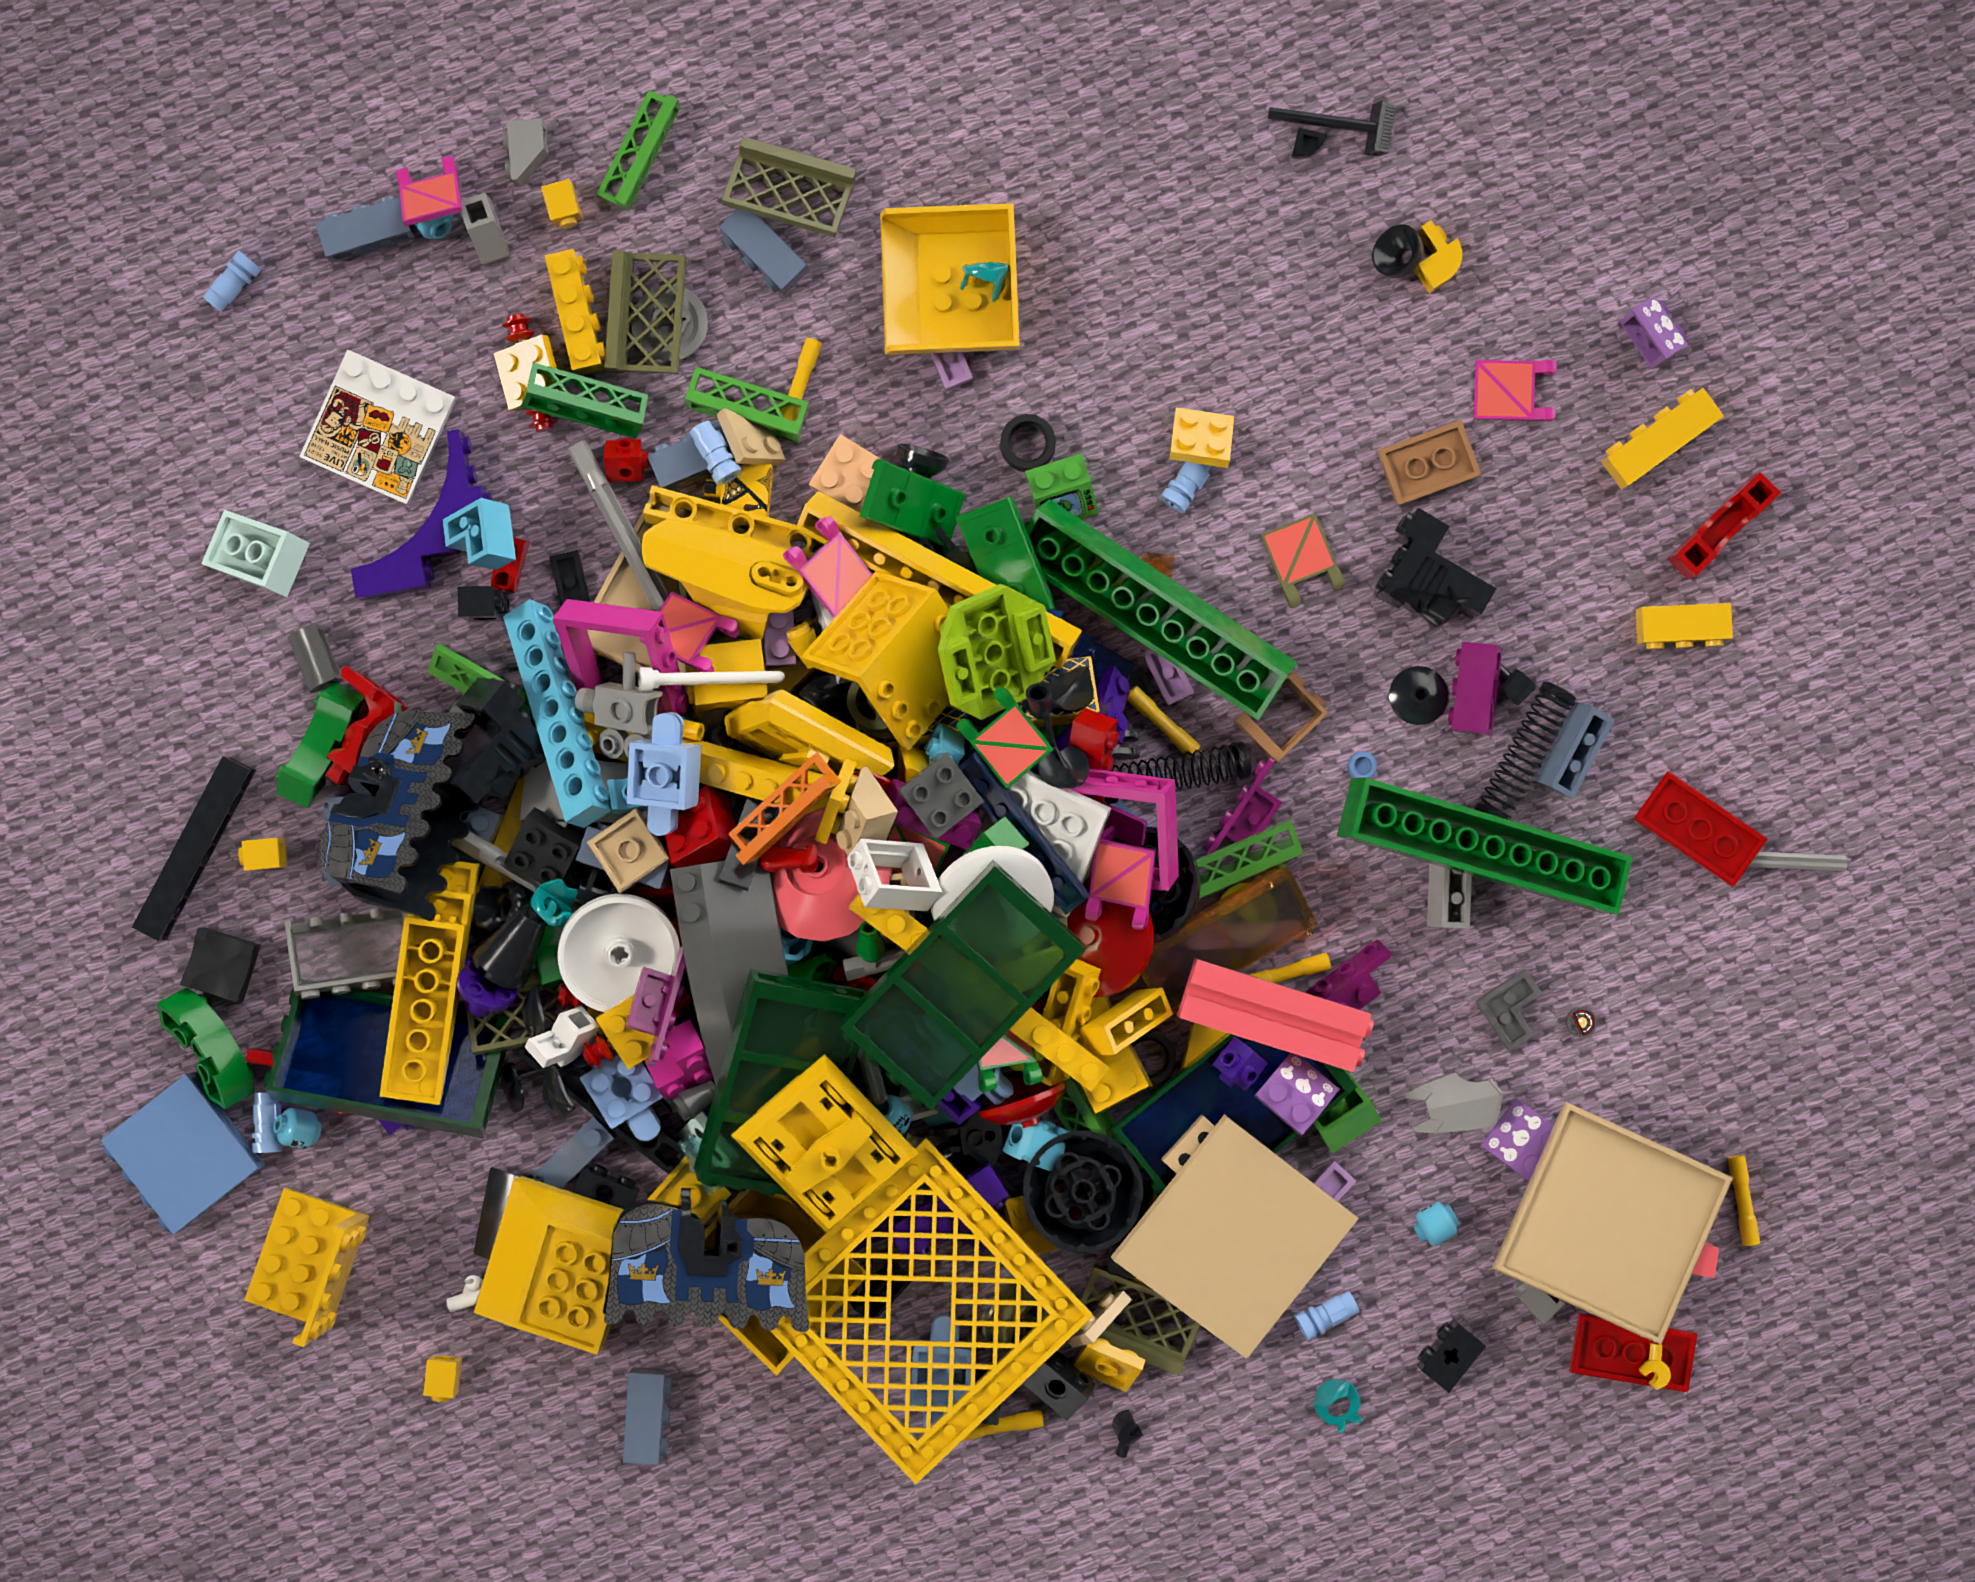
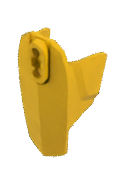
M666 519L654 525L643 534L642 557L645 567L680 581L694 603L720 616L735 620L740 629L738 636L746 640L761 639L762 641L769 614L787 613L800 606L809 588L798 571L783 558L785 550L730 532L672 519ZM790 583H796L794 586H788Z

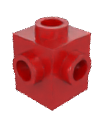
M623 438L620 440H606L604 464L608 482L643 481L644 469L649 468L647 456L649 454L648 451H643L641 439Z

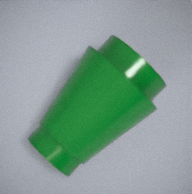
M864 921L860 925L856 952L864 961L874 963L882 959L886 953L887 946L880 935V931L867 921Z

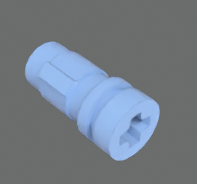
M239 250L232 257L234 259L233 262L229 261L226 264L228 266L227 269L209 286L208 291L202 296L220 312L228 304L232 303L246 283L251 284L253 276L257 277L262 271Z
M710 421L698 424L689 432L695 442V446L708 464L707 470L709 473H713L712 478L717 486L732 481L742 473L740 465L734 461L733 453H728V444L720 430H715Z
M1185 462L1177 473L1175 480H1171L1168 483L1169 488L1164 489L1160 499L1175 511L1185 513L1190 505L1188 501H1193L1196 489L1200 490L1210 476L1208 471L1212 466Z
M267 1092L254 1093L253 1124H255V1133H252V1138H255V1142L252 1143V1153L283 1151V1145L279 1143L277 1133L273 1130L275 1119L278 1115H281V1104L277 1100L270 1099Z
M1347 1291L1321 1303V1305L1315 1308L1310 1306L1307 1308V1312L1302 1310L1294 1314V1317L1303 1336L1309 1342L1317 1338L1316 1334H1325L1326 1329L1348 1320L1350 1317L1360 1313L1353 1296Z

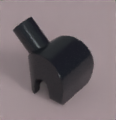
M1501 664L1499 678L1503 682L1499 686L1515 705H1520L1536 689V684L1520 670L1515 669L1511 673Z
M1129 1410L1119 1412L1112 1422L1119 1441L1116 1455L1121 1458H1126L1130 1445L1144 1436Z

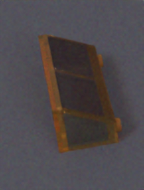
M1281 863L1267 869L1266 877L1258 875L1254 881L1192 916L1185 927L1176 935L1166 941L1153 945L1149 963L1140 977L1147 989L1163 987L1173 1015L1178 1013L1194 958L1239 972L1295 938L1300 941L1314 933L1312 928L1316 927L1318 923L1287 865Z

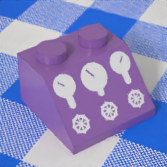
M1655 296L1636 306L1619 320L1651 369L1688 345L1685 341L1686 335L1683 329L1677 324L1674 325L1668 316L1669 310L1661 300L1658 301Z
M1290 1053L1254 1096L1299 1135H1303L1336 1095L1339 1088L1300 1055Z
M1516 1098L1481 1146L1529 1182L1554 1125Z

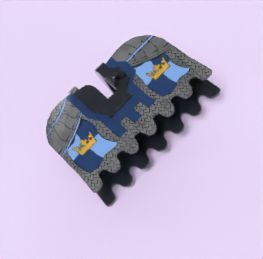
M408 710L389 716L377 724L369 734L362 748L358 764L353 766L348 779L349 785L356 793L344 796L340 804L333 805L330 818L321 835L318 854L322 869L336 881L340 882L342 887L357 900L407 913L427 921H432L435 918L437 909L428 899L430 895L442 893L447 888L448 882L439 872L441 868L452 866L458 861L459 855L455 849L450 847L451 843L454 840L467 837L470 828L467 823L461 820L462 816L465 813H473L478 810L481 803L480 801L476 804L451 798L438 786L439 784L450 782L453 778V771L445 765V761L451 757H458L464 751L462 740L465 737L456 735L458 732L469 730L474 726L477 720L474 713H438Z
M681 1188L678 1204L659 1200H643L632 1204L620 1213L612 1233L608 1285L603 1306L604 1322L606 1324H618L622 1320L624 1312L630 1309L635 1312L636 1321L643 1326L652 1323L658 1311H664L667 1322L674 1327L681 1326L685 1322L687 1314L694 1312L698 1317L699 1324L705 1328L715 1325L718 1315L725 1313L730 1325L735 1329L744 1328L749 1317L755 1314V1316L758 1315L760 1324L765 1330H774L782 1316L790 1318L791 1326L794 1330L799 1332L809 1330L805 1285V1255L798 1237L778 1217L763 1212L734 1213L731 1209H728L725 1200H720L717 1208L715 1248H704L705 1228L700 1218L691 1212L690 1188Z

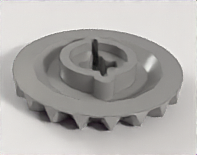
M663 286L651 289L650 293L654 295ZM669 288L657 301L667 311L675 303L676 295ZM684 288L679 360L689 358L691 354L699 350V347L705 341L708 330V316L703 303L693 292ZM647 293L637 302L635 306L637 309L650 298ZM655 303L642 313L650 324L663 314ZM675 311L671 314V317H672L673 319H674ZM637 317L631 323L634 338L636 339L648 328L640 317ZM659 326L655 328L664 340L673 333V331L669 332L667 327ZM653 332L640 342L648 354L662 343ZM673 340L668 344L671 348ZM665 347L654 359L664 362L671 361L672 354Z

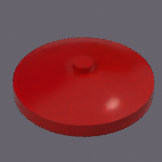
M1087 879L1084 885L1088 892H1090L1091 879ZM1087 899L1071 911L1067 917V928L1083 941L1086 948L1077 959L1101 969L1098 978L1100 985L1093 998L1109 997L1129 988L1146 969L1154 944L1153 922L1149 913L1148 925L1142 931L1132 928V920L1136 907L1102 901L1103 909L1101 916L1096 921L1088 920L1085 918Z

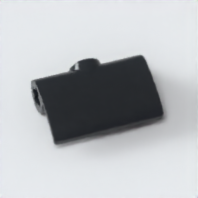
M495 1167L490 1168L474 1254L490 1260L514 1178L524 1176L544 1183L543 1177L536 1176L534 1178L533 1174L529 1173L515 1175Z

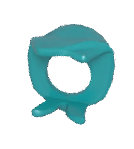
M1001 262L965 264L962 266L964 278L960 290H964V287L968 286L970 275L993 282L995 285L992 301L995 302L999 299L1005 287L1009 265Z
M560 878L545 882L538 886L531 897V906L548 925L564 928L569 918L573 915V904L578 889L568 888Z
M1331 1379L1324 1382L1318 1388L1314 1400L1315 1411L1325 1423L1338 1425L1339 1434L1345 1431L1346 1424L1363 1421L1357 1415L1361 1405L1360 1397L1351 1382L1342 1379ZM1347 1397L1350 1401V1407L1344 1415L1333 1416L1328 1412L1327 1407L1331 1406L1333 1402L1339 1398Z

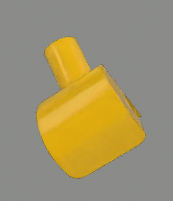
M1650 1343L1649 1360L1644 1362L1638 1370L1644 1376L1654 1372V1377L1649 1381V1384L1652 1388L1658 1390L1668 1384L1671 1373L1669 1367L1661 1361L1662 1345Z

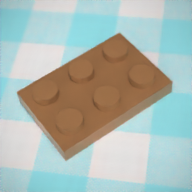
M1462 420L1376 451L1396 506L1406 504L1482 475Z

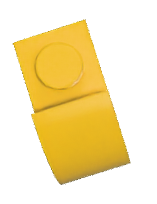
M1432 220L1421 226L1418 231L1431 256L1420 262L1414 269L1429 294L1445 285L1458 271L1462 261V247L1458 238L1447 244V236L1444 230L1439 225L1435 226Z

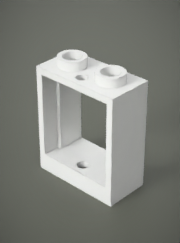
M860 839L847 857L848 866L852 871L857 890L860 893L864 906L867 908L928 911L942 893L923 843ZM875 866L901 868L908 886L881 884Z

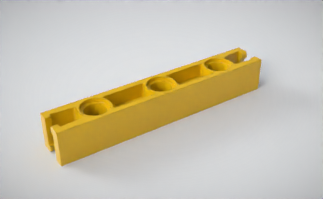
M653 485L649 492L651 502L650 504L646 503L643 511L646 523L656 525L666 519L697 524L748 537L785 551L788 548H793L791 546L793 542L803 541L806 543V547L801 550L804 552L807 560L815 554L812 552L814 546L822 548L825 545L796 530L797 525ZM657 502L670 506V511L653 510L651 507L652 505L656 506ZM683 509H688L692 512L687 518H680L677 516V513ZM739 525H745L749 528L743 534H738L734 531Z

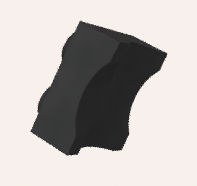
M534 807L526 816L504 863L540 884L558 878L565 882L578 855L584 834L559 825L543 811Z
M205 927L198 928L191 957L180 985L210 993L236 1003L243 1002L261 945Z

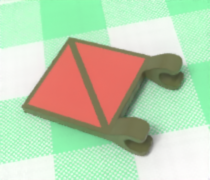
M1316 513L1260 535L1290 608L1299 606L1301 602V597L1295 584L1325 572L1334 591L1344 587V577L1336 564Z

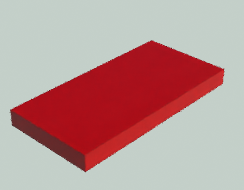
M1669 771L1665 773L1633 818L1642 827L1731 888L1736 885L1768 840V838Z
M1578 1313L1569 1372L1651 1386L1649 1381L1654 1377V1372L1644 1376L1638 1369L1644 1362L1649 1360L1650 1343H1657L1596 1315ZM1668 1328L1661 1344V1361L1669 1367L1671 1377L1668 1384L1662 1388L1688 1393L1698 1335L1696 1332Z

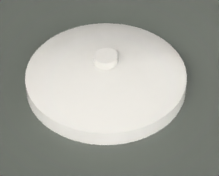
M1009 846L985 847L960 857L942 873L938 879L942 893L931 906V912L935 921L992 860L997 862L1050 912L1052 911L1054 901L1053 886L1042 863L1030 853ZM990 884L949 925L955 933L980 955H996L1011 951L1028 942L1040 931ZM940 934L947 943L958 949L944 935Z
M630 894L601 896L581 906L565 924L558 945L559 970L567 988L578 1000L595 1010L605 1012L635 993L643 967L672 975L680 948L679 937L675 926L667 914L649 900Z

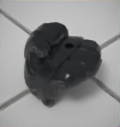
M513 881L506 882L502 887L481 885L480 891L475 896L473 907L476 927L483 931H497L518 910L525 906L527 896L523 887Z

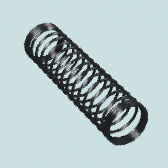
M1542 682L1539 690L1543 695H1535L1538 703L1530 704L1534 712H1526L1529 720H1521V724L1526 729L1517 728L1516 731L1521 737H1512V741L1516 745L1507 746L1512 754L1504 753L1503 757L1507 762H1498L1502 770H1494V774L1499 779H1489V782L1494 787L1487 786L1484 789L1490 796L1480 795V799L1485 804L1476 803L1474 810L1507 820L1512 818L1509 814L1492 806L1484 798L1499 802L1512 810H1516V807L1497 798L1488 789L1521 802L1519 798L1502 790L1493 781L1510 786L1523 794L1525 791L1507 782L1497 772L1530 785L1528 781L1512 774L1501 764L1514 767L1531 777H1535L1533 773L1517 766L1506 756L1517 758L1538 769L1539 766L1520 757L1510 747L1525 751L1540 760H1544L1542 756L1525 749L1515 739L1528 742L1548 752L1547 748L1529 740L1520 731L1531 733L1552 744V740L1534 732L1524 722L1539 726L1553 735H1558L1556 731L1539 724L1529 714L1542 717L1550 723L1562 727L1561 723L1542 715L1533 706L1545 708L1565 719L1567 718L1566 715L1546 706L1538 697L1551 700L1562 708L1571 710L1569 706H1574L1577 700L1572 693L1553 683Z
M1240 741L1231 743L1229 747L1222 745L1220 749L1217 746H1213L1211 751L1208 748H1204L1202 752L1195 750L1192 754L1190 751H1186L1184 755L1177 753L1175 757L1168 755L1166 759L1159 756L1157 760L1154 758H1150L1148 762L1140 760L1138 764L1132 761L1129 766L1126 763H1122L1120 767L1113 765L1111 770L1113 771L1114 768H1117L1119 772L1123 773L1122 768L1126 766L1128 773L1133 774L1131 766L1135 764L1137 766V775H1143L1140 765L1144 762L1146 764V776H1149L1150 773V776L1154 777L1149 766L1150 761H1154L1155 777H1158L1159 771L1160 777L1164 778L1158 764L1159 760L1162 759L1164 761V777L1167 778L1168 769L1170 779H1173L1174 776L1177 789L1182 791L1183 779L1188 789L1192 788V777L1194 784L1198 788L1201 786V776L1206 786H1209L1210 778H1212L1215 784H1218L1220 776L1223 782L1227 783L1229 774L1233 781H1236L1237 777L1240 780L1249 779L1252 763L1247 746L1244 742ZM1226 747L1228 750L1227 763L1224 754L1222 753V748ZM1214 749H1217L1219 751L1218 765L1215 756L1213 755ZM1205 751H1208V752L1210 753V754H1209V767H1208V763H1207V761H1206V758H1205V756H1204V752H1205ZM1196 752L1200 753V755H1201V756H1200V769H1199V765H1198V763H1197V760H1196V758H1195V753H1196ZM1187 754H1190L1191 757H1192V758H1191V771H1190L1189 764H1188V762H1187V760H1186V755H1187ZM1230 755H1231L1232 765H1233L1234 772H1235V778L1233 777L1232 772H1231V767H1230ZM1178 756L1182 757V773L1176 760ZM1239 756H1241V759H1242L1243 769H1242V766H1241V764H1240V757H1239ZM1169 757H1171L1174 760L1173 775L1170 766L1167 762ZM1221 757L1225 766L1226 780L1222 773ZM1212 759L1216 768L1217 781L1213 775ZM1203 761L1207 770L1208 783L1204 776ZM1194 763L1198 772L1199 784H1197L1195 778ZM1185 765L1189 775V785L1186 780ZM1176 767L1180 777V787L1177 781ZM1105 797L1104 801L1109 805L1116 804L1119 798Z

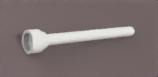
M639 667L638 687L640 692H652L653 688H659V685L781 683L785 679V675L781 671L659 673L658 670H653L652 667Z

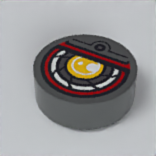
M1577 1007L1567 1014L1565 1024L1571 1034L1578 1037H1587L1595 1031L1597 1018L1591 1010Z

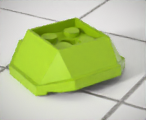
M998 584L950 606L947 618L940 626L941 639L938 645V653L950 705L980 720L1005 709L993 695L997 688L1003 687L1008 689L1017 703L1027 699L1026 690L1028 687L1040 683L1045 672L1049 671L1056 662L1045 606L1003 584Z

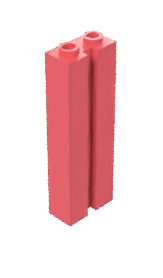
M1195 958L1177 1013V1017L1351 1072H1354L1356 1066L1360 1067L1362 1064L1365 1050L1361 1049L1360 1046L1363 1037H1370L1374 1021L1370 1020L1372 1014Z

